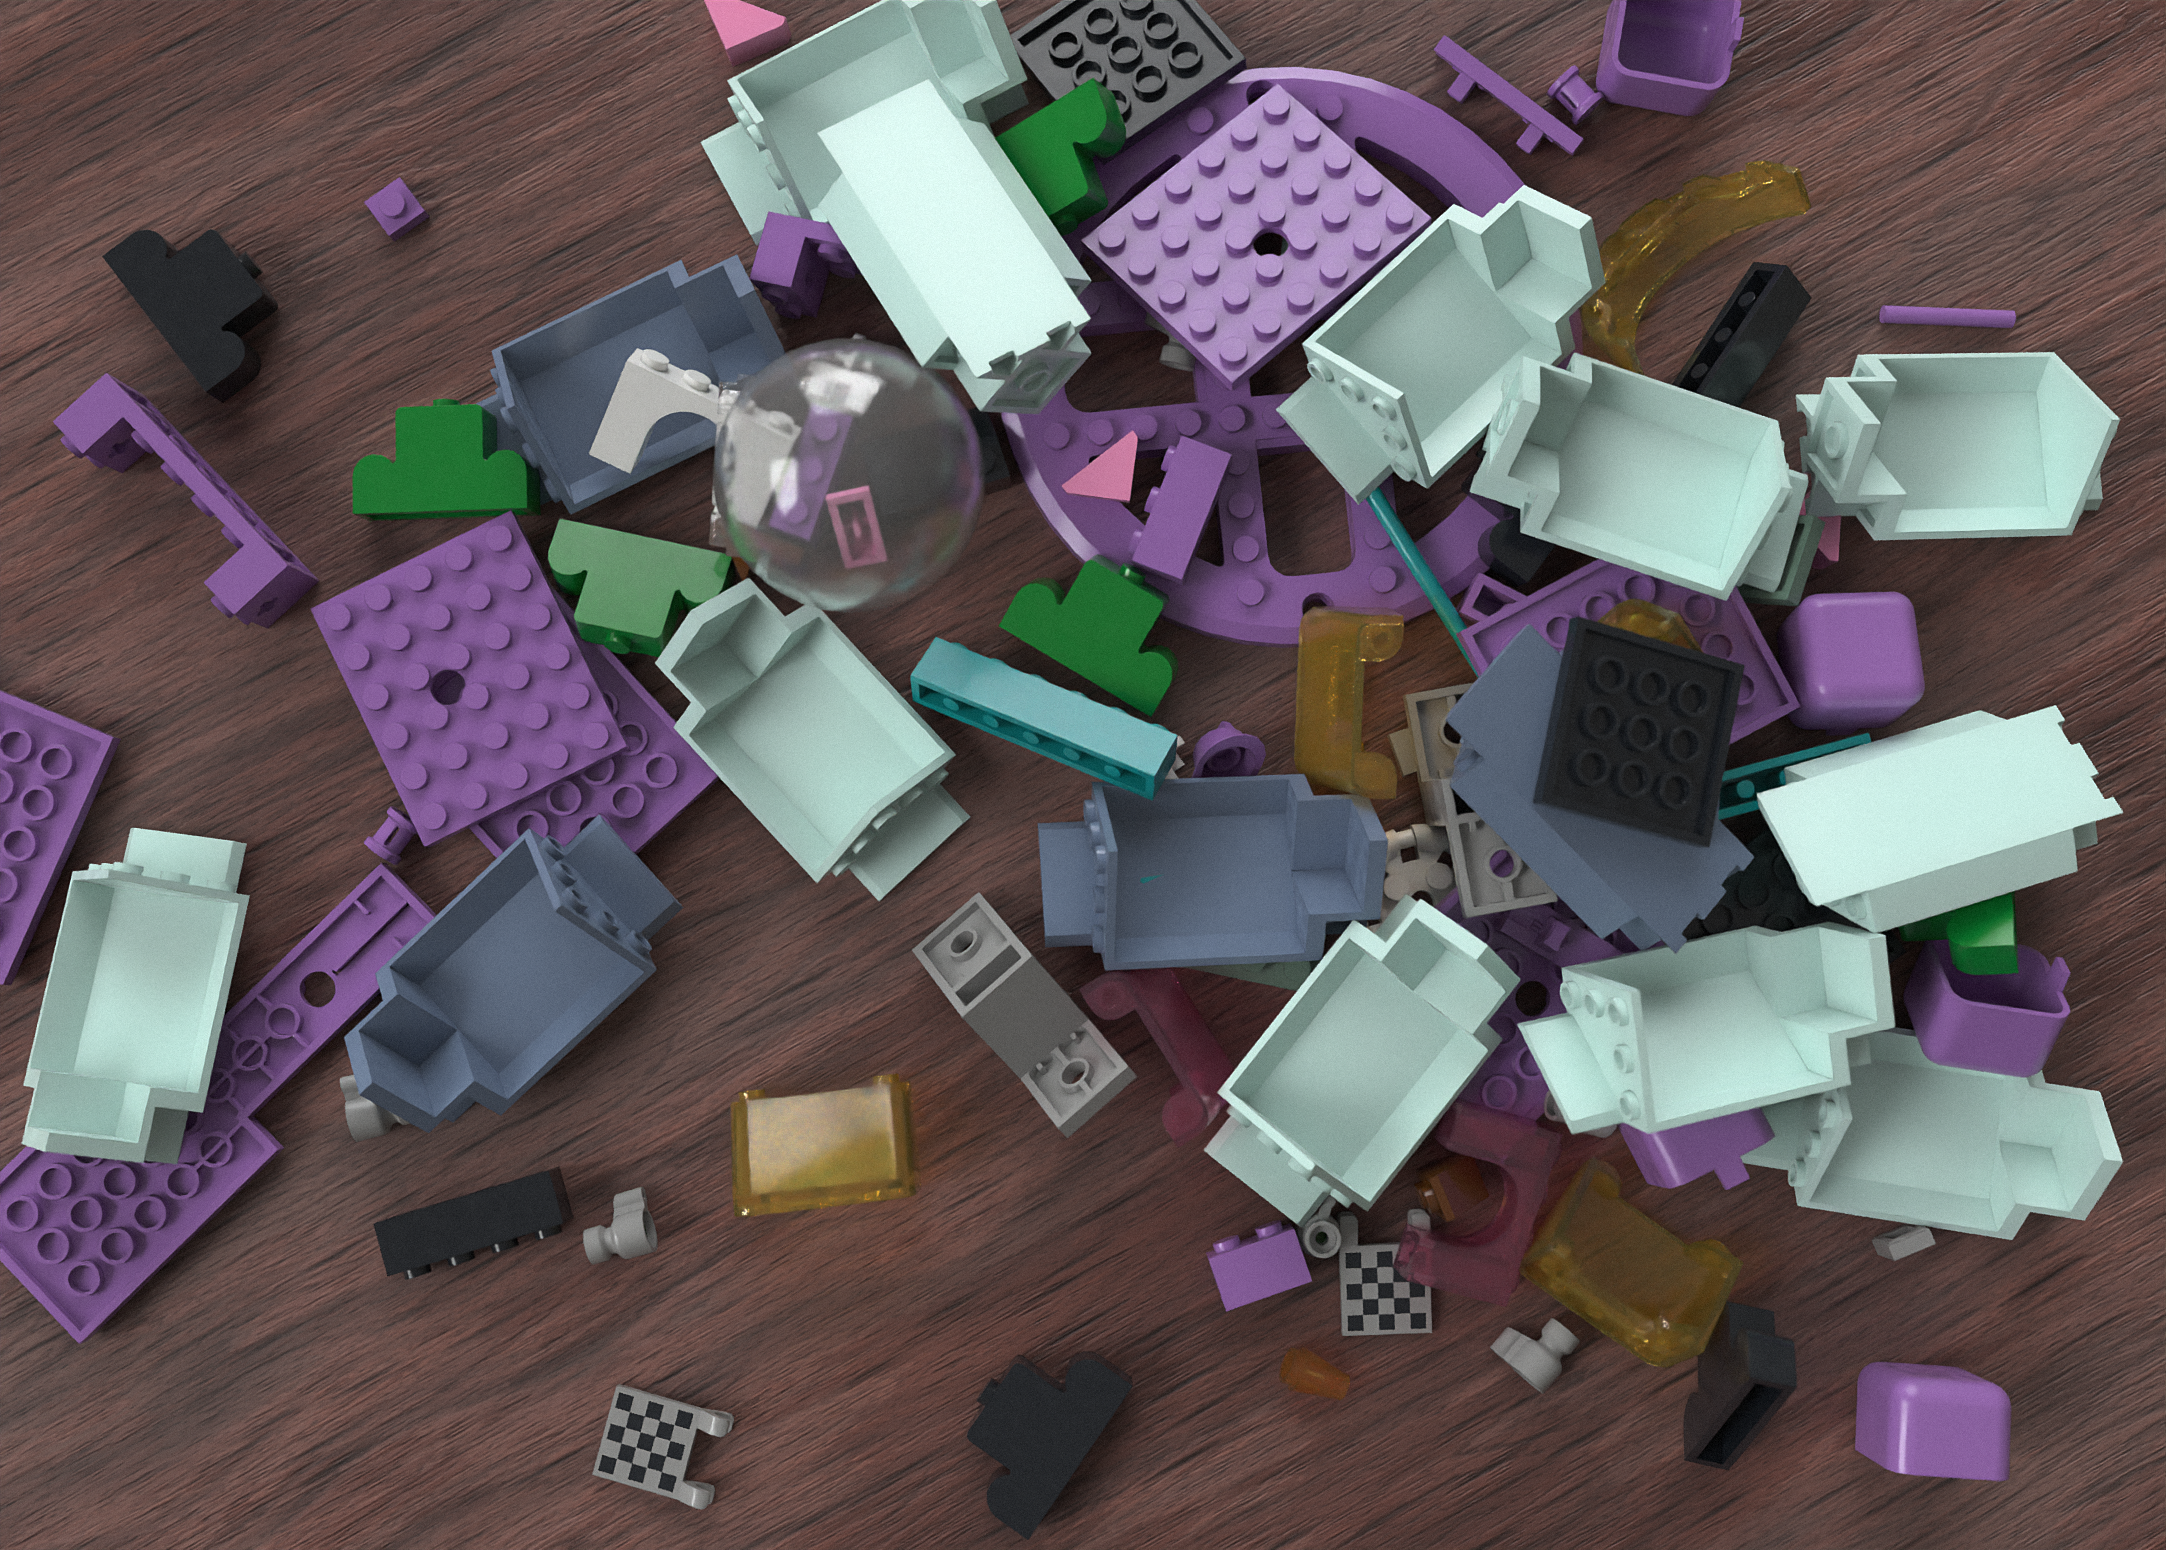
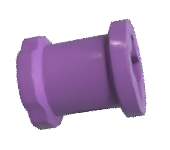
M1574 65L1552 84L1547 91V95L1551 99L1556 97L1573 115L1571 121L1577 125L1596 109L1605 96L1601 92L1595 93L1578 75L1579 69Z
M390 806L387 810L388 818L373 837L368 836L365 839L364 844L386 861L398 865L401 861L400 853L412 837L418 833L409 815L394 806ZM399 828V831L397 832V834L394 836V838H393V839L391 840V842L389 843L390 838L393 836V834H394V833L396 832V830Z

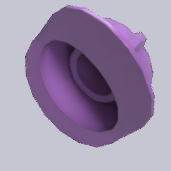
M1222 721L1217 729L1203 735L1195 744L1193 751L1195 770L1191 778L1257 776L1266 756L1265 746L1257 737L1243 734L1235 729L1231 723Z

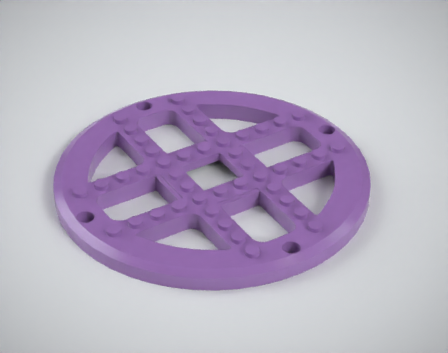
M1302 67L1256 68L1242 71L1107 164L1103 165L1094 156L1093 162L1108 199V205L1104 210L1078 224L1075 231L1061 237L1082 266L1087 257L1081 245V240L1126 205L1131 198L1151 182L1175 166L1249 107V101L1253 98L1261 97L1277 83L1353 150L1356 149L1404 172L1431 191L1448 208L1455 204L1483 218L1499 202L1504 204L1525 184L1502 157L1472 130L1443 110L1406 91L1373 79L1334 70ZM1386 264V265H1385L1383 268H1381L1377 273H1375L1371 278H1369V279H1368V283H1369L1380 271H1382L1388 264ZM1115 281L1089 283L1077 297L1091 318L1079 332L1081 337L1155 330L1144 323L1147 311ZM1356 289L1351 295H1356L1360 289ZM1579 308L1569 317L1576 349L1557 366L1566 370L1574 352L1583 355L1582 325ZM1196 358L1193 369L1196 402L1091 413L1080 412L1068 402L1064 384L1039 414L1001 412L1003 426L1014 461L1030 496L1051 529L1083 565L1093 556L1100 554L1119 566H1122L1123 563L1133 566V554L1128 553L1129 544L1136 528L1144 530L1145 525L1119 501L1068 495L1062 488L1065 482L1133 430L1138 436L1135 459L1164 457L1170 445L1177 447L1181 435L1232 454V465L1216 503L1222 566L1218 567L1195 557L1184 586L1141 570L1146 574L1144 581L1169 596V603L1160 618L1171 624L1204 636L1238 644L1276 648L1319 647L1355 641L1392 630L1434 610L1366 499L1358 505L1346 490L1345 499L1352 553L1351 564L1346 569L1330 573L1286 576L1277 572L1270 564L1258 456L1311 451L1276 411L1293 393L1251 397L1249 378L1234 391H1231ZM1391 474L1379 487L1396 513ZM1469 496L1464 499L1450 516L1415 543L1449 599H1452L1466 589L1478 573L1484 574L1490 569L1479 556L1478 541L1484 531L1501 522ZM1310 602L1323 604L1327 610L1326 621L1319 625L1308 622L1303 614L1304 606Z

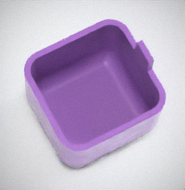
M1613 0L1608 8L1596 76L1597 91L1601 92L1605 96L1604 100L1610 103L1682 116H1694L1701 113L1707 108L1729 77L1733 51L1741 40L1744 17H1739L1741 0Z
M1901 593L1813 594L1803 599L1778 628L1777 643L1780 668L1801 706L1788 713L1787 716L1793 724L1802 729H1826V735H1851L1858 728L1887 727L1919 702L1924 694L1925 682L1914 607L1911 601Z
M1926 940L1903 994L1907 1012L1924 1055L1931 1062L1941 1066L2021 1078L2031 1077L2039 1073L2045 1066L2070 1013V1007L2063 994V989L2070 976V971L2064 959L2056 957L2050 967L2047 959L2040 952L2031 947L2017 944L2019 973L1972 975L1959 971L1953 965L1948 940Z
M1761 1107L1649 1134L1626 1123H1619L1617 1125L1647 1184L1667 1189L1684 1185L1714 1170L1725 1190H1728L1750 1179L1740 1156L1758 1148L1775 1137Z
M1873 1362L1861 1370L1857 1381L1856 1451L1895 1473L1992 1481L2009 1480L2011 1403L2008 1395L2001 1387L1964 1369L1953 1366Z

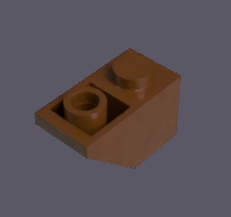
M1466 1150L1459 1151L1415 1170L1419 1182L1414 1183L1413 1186L1423 1209L1428 1208L1431 1215L1435 1213L1446 1222L1458 1218L1489 1197L1472 1153Z

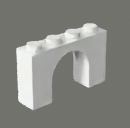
M637 348L626 361L589 454L625 472L631 473L641 460L654 426L660 418L675 412H691L702 415L714 422L723 431L732 451L731 471L712 513L754 531L802 427L793 424V419L781 411L773 409L767 411L752 404L751 398L736 390L725 391L711 384V380L698 371H684L669 364V359L657 351L650 349L642 351Z

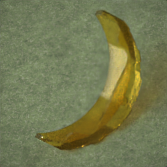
M1762 160L1745 163L1746 170L1720 177L1703 174L1682 183L1683 191L1666 200L1654 198L1626 218L1619 225L1618 230L1608 236L1598 248L1606 283L1581 305L1585 328L1594 343L1620 368L1645 376L1635 351V337L1641 317L1653 296L1678 269L1712 245L1748 228L1777 219L1805 214L1811 208V203L1799 168Z

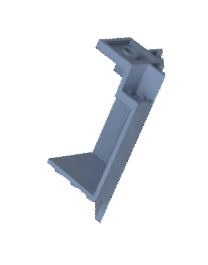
M737 254L692 276H689L682 260L677 261L492 350L496 367L490 369V372L498 388L495 389V395L476 404L497 418V451L504 449L512 450L529 460L534 469H538L541 505L551 500L555 503L562 500L570 514L576 513L727 440L723 431L710 419L696 413L675 412L660 418L656 422L641 460L631 473L625 472L589 454L626 361L637 348L642 351L645 349L657 351L669 359V364L684 371H698L706 375L711 380V384L725 391L736 390L751 398L752 404L799 381Z
M1529 623L1515 635L1447 714L1446 721L1462 736L1460 739L1462 745L1459 755L1453 762L1455 769L1449 786L1601 939L1620 928L1640 950H1645L1662 940L1676 954L1687 941L1683 936L1684 929L1696 917L1699 919L1706 918L1727 892L1721 886L1724 880L1737 871H1744L1754 859V856L1718 819L1720 795L1710 847L1708 848L1694 847L1533 803L1564 649L1561 652L1555 650Z
M1305 774L1165 779L1153 801L1106 781L1092 782L1091 799H1086L1083 803L1084 821L1037 823L1045 948L1092 945L1094 953L1101 952L1105 971L1322 960L1325 934H1343L1353 920L1367 928V920L1380 919L1388 838L1368 795L1314 796ZM1162 875L1144 884L1139 882L1142 877Z
M600 814L565 847L550 835L543 838L532 829H527L375 973L383 1001L344 1037L359 1095L427 1133H430L445 1118L455 1122L475 1102L502 1115L657 970L649 954L652 947L648 940L670 921L683 906Z

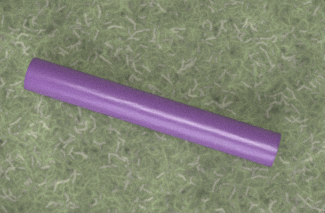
M1883 305L1880 310L1879 319L1881 323L2012 328L2015 324L2016 314L2015 311Z

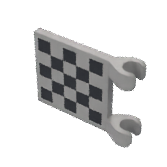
M1411 1209L1407 1213L1410 1242L1358 1244V1220L1354 1213L1351 1211L1337 1213L1336 1221L1341 1230L1339 1278L1342 1336L1432 1333L1429 1254L1430 1217L1424 1209Z
M618 1384L616 1385L592 1475L677 1499L696 1509H705L713 1501L715 1487L703 1482L685 1480L698 1429L713 1436L724 1437L732 1430L734 1416L727 1412L704 1409Z

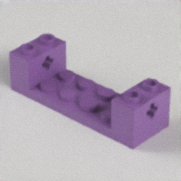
M768 211L749 279L761 291V296L770 301L775 307L776 313L792 319H800L801 314L816 317L829 270L845 278H854L855 274H863L831 224Z
M105 373L53 421L65 434L60 439L61 442L78 458L82 459L86 456L100 469L106 465L123 473L146 451L150 454L155 452L165 461L160 466L162 470L178 485L182 486L185 484L195 493L190 498L192 502L211 518L215 515L225 524L221 532L239 550L214 572L204 584L215 594L210 599L212 603L227 617L232 618L235 615L246 625L253 622L268 629L319 582L313 573L145 395L110 374Z

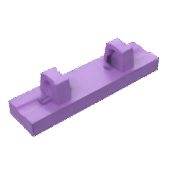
M1444 35L1434 48L1436 55L1450 64L1459 73L1447 91L1449 96L1462 104L1474 87L1478 85L1479 89L1486 91L1522 118L1526 124H1530L1516 142L1517 147L1528 155H1531L1544 137L1550 142H1554L1572 157L1584 141L1582 137Z
M1544 904L1507 910L1495 929L1560 969L1626 954Z

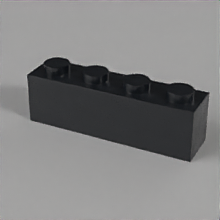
M1761 262L1752 263L1673 382V386L1740 408L1811 300V296L1787 265Z
M560 1166L389 1217L373 1223L387 1277L403 1272L405 1280L432 1272L431 1263L447 1259L448 1266L450 1267L475 1259L474 1250L490 1246L492 1253H497L518 1246L517 1237L534 1232L535 1239L540 1240L563 1232L561 1224L574 1217Z

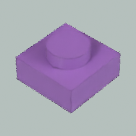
M400 177L364 202L393 241H396L429 217Z

